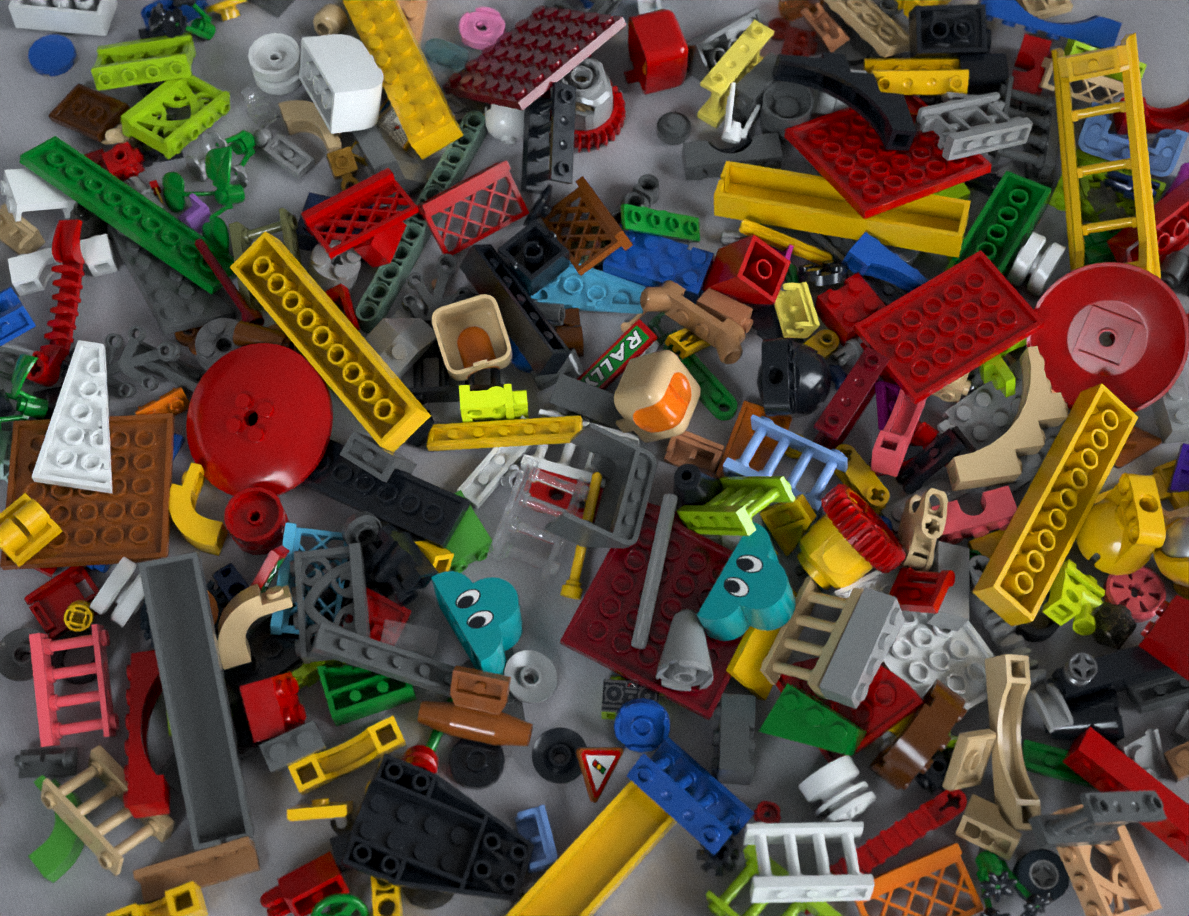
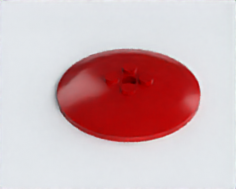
M1099 262L1076 268L1056 280L1043 293L1034 308V311L1045 323L1042 329L1027 337V347H1038L1039 354L1044 358V371L1046 378L1051 382V389L1056 393L1061 392L1062 398L1065 399L1069 409H1072L1080 392L1103 384L1135 413L1150 406L1164 396L1172 388L1183 371L1189 352V324L1185 310L1174 291L1163 280L1141 267L1121 262ZM1109 331L1114 334L1115 340L1112 344L1103 345L1099 341V336L1103 332Z
M270 343L250 344L237 348L217 360L202 376L194 390L186 422L187 440L192 458L196 464L202 465L204 477L212 485L229 495L235 496L238 492L252 487H262L272 491L276 496L282 495L301 484L315 470L324 456L333 426L331 396L325 380L310 362L298 352ZM256 412L258 421L255 425L250 426L248 422L249 416Z

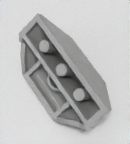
M383 318L365 338L399 379L406 374L437 340L435 331L421 318Z

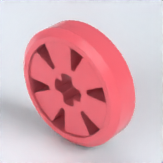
M1145 565L1129 575L1115 576L1109 574L1104 582L1105 596L1103 597L1106 605L1117 617L1128 622L1140 623L1152 619L1156 615L1155 612L1158 607L1166 600V590L1162 579L1155 571ZM1132 588L1138 590L1136 598L1131 596Z

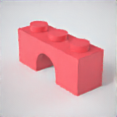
M1009 485L983 492L980 501L983 512L979 515L972 516L964 513L957 500L948 502L944 531L937 538L938 541L955 545L967 537H983L989 531L996 529L1005 531L1017 510ZM940 505L933 506L931 509L937 510Z

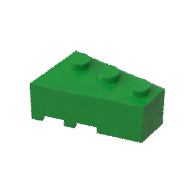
M352 665L332 668L317 666L331 717L336 727L417 700L412 684L360 667H353Z
M789 683L785 686L758 731L849 756L854 755L867 731L806 691Z

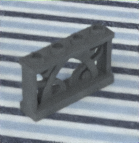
M353 543L344 547L303 552L294 551V560L290 561L291 576L296 579V586L291 588L293 603H297L298 613H293L295 630L299 629L300 638L295 640L296 655L301 656L305 664L333 660L332 658L311 652L310 640L312 635L317 632L321 622L370 638L362 547L360 543ZM350 558V561L342 563L333 569L329 563V560ZM313 562H319L327 569V573L322 575L320 570L313 568L316 571V575L313 578H308L305 571L307 566ZM340 578L341 583L344 580H349L351 583L348 588L342 589L336 580ZM330 584H332L334 590L339 595L353 598L354 603L344 606L337 613L334 623L323 617L314 607L319 596ZM305 585L312 587L307 596ZM347 614L352 615L353 621L346 623L344 620V627H341L342 618ZM307 615L315 623L309 628Z

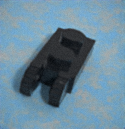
M947 429L925 447L921 453L909 461L899 471L895 479L898 484H903L902 489L905 493L913 494L916 490L922 488L923 481L928 480L966 448L950 429Z

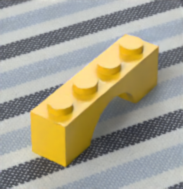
M391 716L368 727L354 738L326 751L314 753L289 765L288 768L299 793L305 795L381 758L384 753L389 754L406 746V742L394 716Z

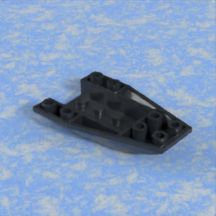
M384 753L367 787L351 828L341 864L399 887L517 901L535 845L439 775Z

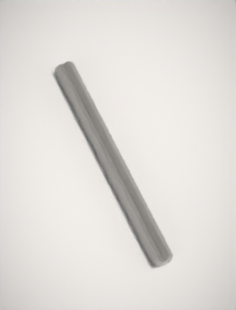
M666 493L663 496L631 642L633 647L645 649L647 645L678 500L676 495Z

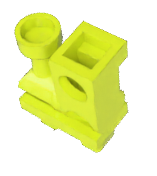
M504 384V388L494 386L488 390L470 391L469 385H459L460 410L463 423L473 422V420L520 419L522 415L529 419L526 390L512 391V384Z
M1067 559L1063 562L1050 587L1049 601L1043 605L1042 612L1060 626L1074 617L1073 630L1080 635H1090L1096 629V620L1092 615V611L1102 605L1103 601L1100 598L1105 596V590L1097 585V579L1091 575H1084L1077 569V564Z

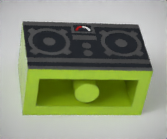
M613 676L610 679H604L601 719L615 720L616 712L620 707L632 699L645 698L658 703L659 694L633 681H626L624 677Z

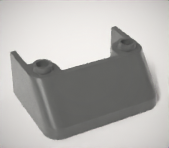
M589 423L575 434L570 442L593 453L591 468L594 473H601L602 478L606 480L595 522L583 520L565 511L546 524L544 530L581 547L628 548L636 543L639 538L657 469V461L650 451L593 423Z

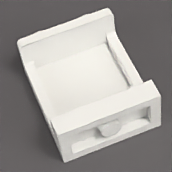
M30 169L4 170V180L0 181V189L2 195L7 197V210L13 214L15 222L21 221L22 212L62 208L65 218L76 217L77 202Z

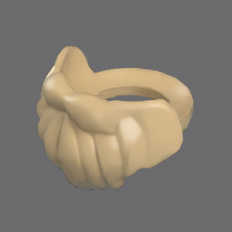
M120 121L117 128L106 131L105 138L101 142L107 145L128 141L134 148L136 138H129L123 135L122 123Z

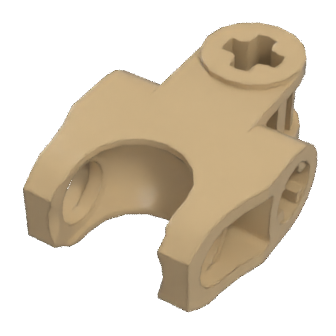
M929 488L923 493L922 497L915 494L906 501L898 531V537L903 545L902 547L905 549L906 558L899 566H908L918 571H929L934 560L936 539L943 534L947 517L948 499L945 492ZM931 495L936 496L940 501V506L937 510L931 509L929 501ZM914 502H919L920 505L914 513L912 505Z

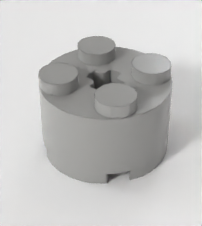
M332 240L329 245L330 248L340 244L341 241ZM318 244L311 252L307 272L324 292L342 283L348 288L350 294L355 287L359 274L361 256L353 248H350L330 259L321 245Z

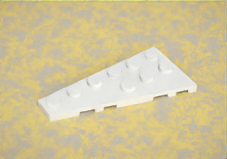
M77 341L32 474L34 482L113 494L106 349L101 343Z

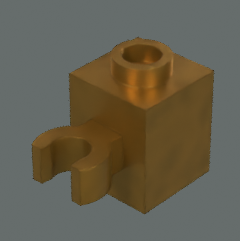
M350 146L327 153L326 159L334 180L342 178V191L346 190L348 182H352L354 185L359 183L356 178L352 177V174L357 173L358 167Z

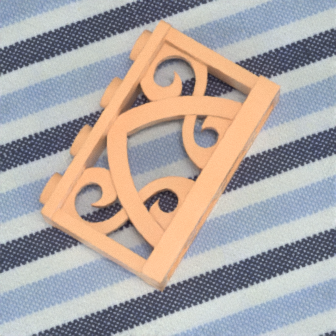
M1083 804L1063 808L1052 814H1071L1083 808ZM1125 825L1117 828L1119 841L1112 844L1094 845L1100 852L1107 855L1111 864L1109 881L1097 873L1090 864L1092 845L1056 847L1085 912V916H1144L1162 908ZM1114 897L1115 909L1112 913L1109 905L1112 903ZM1123 900L1127 901L1131 910L1123 912Z

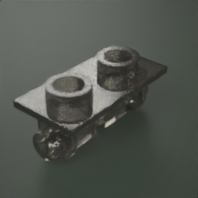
M1102 180L1099 181L1100 189L1096 190V188H1093L1087 192V200L1095 213L1105 209L1104 212L1097 215L1100 222L1128 217L1122 206L1117 207L1114 200L1117 198L1113 189L1110 186L1106 188ZM1119 229L1108 230V231H1109L1110 234H1112V233H1115L1116 231H1118Z

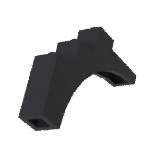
M822 52L821 58L778 54L772 72L773 80L807 86L834 97L859 113L873 127L885 149L909 151L917 131L903 94L880 92L875 75L851 72L845 54Z

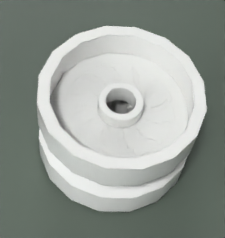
M271 33L263 35L254 41L249 48L248 59L256 85L262 91L271 95H283L291 93L301 85L302 82L299 79L301 53L298 43L292 37L283 33Z
M1033 232L1019 251L1007 280L1016 286H1020L1028 275H1031L1027 284V292L1039 297L1062 258L1066 247L1054 242L1042 254L1046 237Z
M126 557L121 559L89 606V608L102 615L108 611L113 602L118 604L110 616V621L121 628L124 627L132 614H136L145 600L140 573L133 582L129 580L136 569V564Z

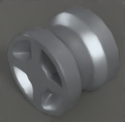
M1076 653L1063 668L1064 678L1073 686H1084L1096 675L1098 669L1097 662L1087 653Z

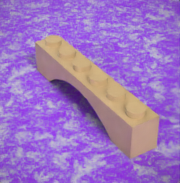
M1004 654L985 659L990 730L997 733L991 751L995 804L1000 806L999 813L1009 826L1016 831H1031L1032 828L1028 819L1041 815L1040 799L1028 778L1021 747L1022 711L1031 685L1029 656Z

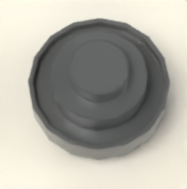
M665 113L657 121V136L662 142L669 145L682 144L689 139L691 122L683 113Z
M357 512L345 521L342 527L343 540L348 546L349 544L360 543L364 551L367 545L379 541L380 538L377 533L382 525L374 514L370 512Z

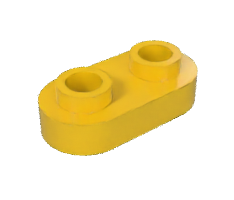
M824 329L817 332L803 344L817 350V354L822 355L827 360L831 354L837 351L839 338L835 332ZM822 339H829L831 342H824Z

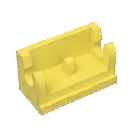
M807 282L782 284L783 289L787 291H779L774 306L784 338L808 339L820 326Z

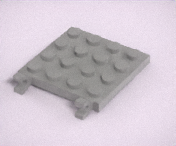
M1017 360L1008 367L1016 378L1015 395L1006 398L1000 389L997 390L994 387L992 381L983 384L942 414L945 420L937 425L936 430L939 433L936 437L938 438L947 429L954 430L968 448L975 452L992 444L1004 435L1017 414L1022 396L1020 361ZM1065 420L1059 426L1041 428L1045 433V445L1037 454L1019 457L1022 462V474L1013 483L988 486L983 492L1009 485L1011 493H1013L1033 479Z

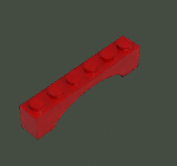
M155 650L131 653V664L127 665L126 668L127 678L130 681V689L126 690V701L128 706H130V712L125 715V724L129 731V739H125V753L128 756V765L124 766L125 781L128 782V791L123 793V802L125 808L129 809L136 819L170 814V786L164 775H157L154 772L148 751L149 723L154 706L163 691Z

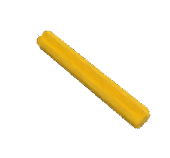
M743 219L739 226L740 233L748 236L754 234L763 242L785 250L789 244L793 245L792 254L816 264L822 265L823 261L832 259V254L751 220Z

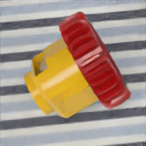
M838 484L822 498L821 503L826 514L810 527V531L800 539L799 547L801 552L797 555L804 570L825 590H829L831 587L839 590L850 586L860 580L874 567L882 573H889L906 558L903 545L888 527V524L875 512V509L873 510L868 502L866 503L861 496L850 487H847L846 484Z

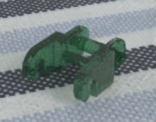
M664 311L655 316L647 325L656 335L655 327L661 334L660 338L657 335L659 346L666 341L668 335L677 332L674 329L670 333L665 334L658 325L661 322L662 316L665 315Z

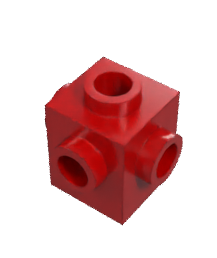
M128 141L119 143L111 150L102 154L109 172L121 181L129 180L130 177L138 176L139 173L145 171L142 161L145 159L138 147L133 148Z

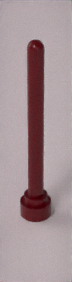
M197 239L195 241L196 248L242 313V321L263 326L265 320L260 312L249 307L204 240Z

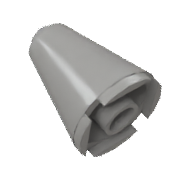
M690 609L681 610L674 615L656 671L657 680L660 678L663 686L673 690L691 691V686L700 685V689H704L711 685L713 681V669L704 628L697 613Z

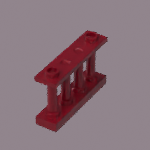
M868 346L866 347L815 423L814 428L819 430L812 442L829 450L844 444L876 395L875 383L878 382L877 379L890 361L889 358Z

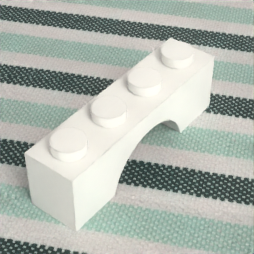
M107 234L95 235L91 238L80 240V249L85 260L83 268L90 272L93 277L118 271L114 249ZM44 248L37 252L20 254L8 259L12 284L20 296L45 290L49 278L55 273L51 271V267L60 265L52 255V248Z

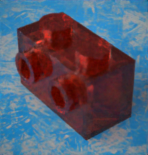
M788 26L781 54L805 57L815 56L818 42H814L816 32Z

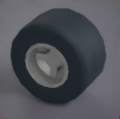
M1046 849L1031 850L1023 855L1013 867L1012 872L1018 878L1020 884L1026 887L1031 894H1039L1041 897L1047 891H1050V897L1053 899V902L1063 896L1069 887L1070 878L1061 857L1053 851ZM1014 885V889L1020 898L1026 901L1025 896Z

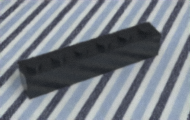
M491 244L472 245L459 266L467 280L470 281L479 295L487 294L495 298L507 334L529 362L533 371L538 376L557 374L571 351Z

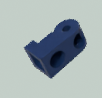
M232 563L211 574L218 588H221L223 596L229 602L238 593L249 587Z

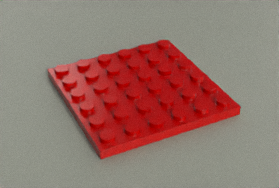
M904 95L915 125L919 109L928 105L917 95ZM850 107L785 129V138L863 219L991 172L992 164L981 154L947 161L942 156L944 148L940 149L937 146L940 136L934 131H917L909 151L885 149L873 127Z

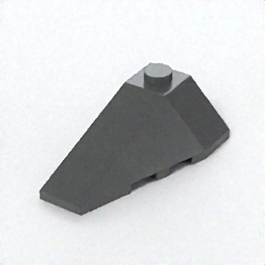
M755 8L687 42L689 50L687 71L701 82L754 20L764 25L759 9Z

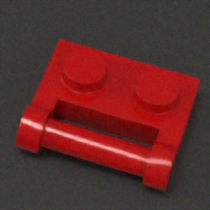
M902 567L889 595L897 598L902 611L937 614L948 588L952 587L955 583V573L952 570L929 572L914 571L912 568ZM915 582H930V583H936V584L915 583Z

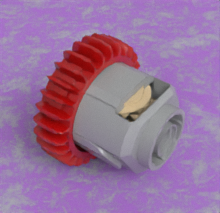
M586 58L558 81V83L576 87L574 147L578 149L579 153L581 148H586L588 152H590L591 147L599 150V144L607 147L608 140L614 141L615 135H620L626 117L625 100H623L622 93L618 92V86H612V81L605 74L601 62ZM552 87L541 97L551 98Z

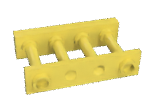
M756 20L749 25L700 82V86L711 92V97L700 108L697 118L716 129L725 120L727 97L729 96L731 83L735 82L737 84L764 58L760 56V50L773 36L774 30Z

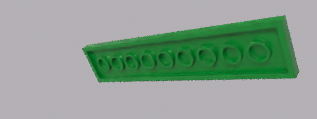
M54 136L20 155V163L210 294H214L223 286L196 248L195 241L197 239L204 240L231 281L237 277L230 268L234 263L233 256L222 251L217 245L58 137Z

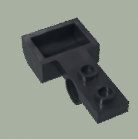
M987 26V52L960 54L957 57L959 59L958 69L969 70L967 94L998 93L1000 85L1005 84L1009 77L1006 54L990 53L991 30L987 29Z

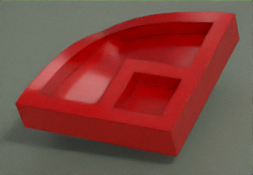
M366 587L370 638L394 646L412 610L404 606L400 607L398 603ZM348 614L345 622L351 623L353 616Z

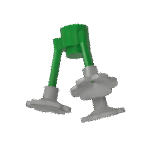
M245 130L226 139L221 138L220 133L217 131L204 133L202 136L204 142L201 147L205 153L214 148L228 147L227 144L231 143L229 146L232 147V151L235 154H245L240 164L236 166L231 165L229 184H240L243 188H246L249 183L247 181L248 176L244 172V166L249 158L256 153L253 149L256 146L254 136ZM186 156L185 161L187 162L186 166L189 172L193 174L198 182H205L207 180L204 170L205 158L198 161L194 156Z

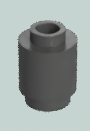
M1173 251L1162 262L1160 266L1161 280L1170 288L1178 287L1189 269L1188 256L1182 252Z

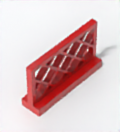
M507 160L498 161L417 205L419 213L423 215L442 254L455 255L530 214L509 170L511 168ZM504 177L509 185L506 194L495 191L497 181ZM479 190L489 192L485 206L474 202L476 193ZM494 194L505 198L501 211L490 208ZM471 195L470 200L465 199L466 197ZM509 199L518 203L521 212L515 215L506 213ZM459 201L468 203L465 217L453 214L455 204ZM473 205L484 209L481 222L469 219ZM450 207L449 212L444 211V209ZM488 211L500 214L497 225L493 227L485 224ZM439 212L446 214L447 218L444 229L435 226L431 216ZM451 217L463 220L460 234L448 230ZM468 222L479 225L477 236L473 238L464 236ZM447 233L458 237L456 247L449 251L444 244Z
M386 168L301 213L307 231L311 236L315 237L330 259L417 214L419 209L395 180L393 172ZM396 192L395 197H388ZM374 204L373 209H366L367 207ZM381 204H391L389 210L379 209ZM398 205L409 206L403 211H396ZM359 215L369 216L367 222L357 220ZM352 216V218H351L350 221H349V220H344V219H346V218ZM376 216L386 217V219L380 223L374 222ZM330 227L329 232H321ZM337 227H347L345 233H335ZM354 228L364 229L359 234H352ZM332 240H342L340 244L333 248L329 246Z

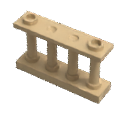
M806 577L803 585L797 592L793 616L781 627L768 655L762 662L760 671L771 684L776 685L781 674L808 681L807 684L817 697L827 699L824 697L819 686L863 589L854 587L850 596L844 599L821 593L812 578ZM816 603L842 609L836 622L811 617L810 614ZM804 626L831 633L824 646L801 641L798 638ZM792 650L820 657L815 668L809 670L787 664Z
M98 745L90 751L88 768L58 788L49 778L45 779L42 785L41 800L45 807L53 809L97 856L99 864L117 876L121 872L124 860L122 856L149 836H155L163 843L171 837L175 822L168 814L138 818L144 824V827L113 847L103 835L133 815L129 809L124 807L96 827L84 817L111 797H118L123 802V793L128 791V782L125 781L124 769L101 745ZM94 777L100 778L106 784V788L77 807L66 798L68 794Z

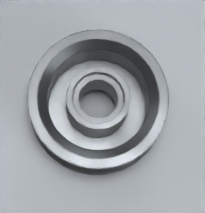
M218 318L209 321L199 330L195 340V349L198 362L204 371H207L222 356L240 348V346H236L233 343L234 329L239 321L230 318ZM222 345H228L231 347V349L227 352H221L218 350V348Z

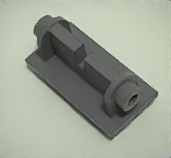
M78 747L21 750L20 755H15L14 758L15 766L19 767L18 778H35L41 775L46 777L76 775Z

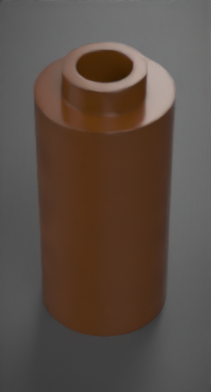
M242 320L237 323L234 329L233 343L236 346L243 347L250 344L270 343L281 345L291 350L294 348V343L284 331Z

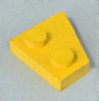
M804 494L795 496L796 500L792 503L779 502L764 508L759 513L786 556L790 555L796 548L800 539L817 517Z

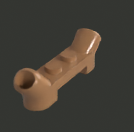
M666 280L659 287H646L642 291L640 304L644 311L662 312L684 328H687L690 332L715 347L720 361L724 364H734L741 358L743 354L741 343L745 340L746 335L739 324L728 317L724 322H721L683 297L686 289L673 281Z

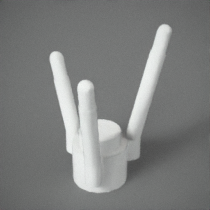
M732 82L729 96L727 97L725 125L721 140L732 144H739L741 138H747L748 130L761 106L759 104L756 105L743 129L741 128V123L732 121L736 85L735 82Z

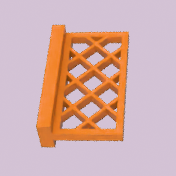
M958 843L948 844L873 877L875 886L870 900L875 899L884 903L879 916H885L888 905L903 911L901 916H907V914L922 916L909 910L914 894L929 900L924 916L930 915L934 902L948 908L946 916H951L953 911L959 913L954 916H972L983 911L984 907L960 856L962 851ZM954 863L960 873L957 884L942 879L945 868ZM939 870L937 876L931 874V873H933V872ZM924 876L936 880L930 896L916 890L920 878ZM913 881L911 888L905 885ZM963 882L966 886V889L961 887ZM940 883L955 888L950 904L935 898ZM900 887L910 892L905 907L890 902L894 889ZM960 891L970 895L974 907L966 911L954 907ZM887 893L885 899L878 897L880 895ZM869 900L854 901L860 916H869L863 904Z

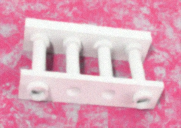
M552 409L539 410V418L565 416ZM583 421L582 429L586 427L590 422ZM597 425L638 446L640 445V437L633 432L623 433L616 429ZM573 443L565 444L560 461L556 463L547 461L544 458L549 444L538 445L535 454L531 456L523 455L521 470L531 477H535L537 469L540 468L590 484L592 474L594 473L591 468L593 455L591 452L584 469L572 468L569 465L576 446ZM603 478L601 481V488H604L606 480Z
M844 820L829 823L766 824L765 822H755L753 824H746L743 842L744 845H755L759 877H753L750 889L751 903L870 900L875 886L873 874L863 875L860 873L855 843H859L863 832V822ZM825 843H843L848 875L830 874ZM767 844L785 845L789 876L771 875ZM796 844H814L818 869L817 876H803L801 874Z

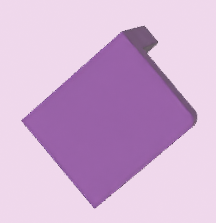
M192 193L189 195L192 207L181 214L178 220L200 234L203 224L209 222L211 213L208 206Z

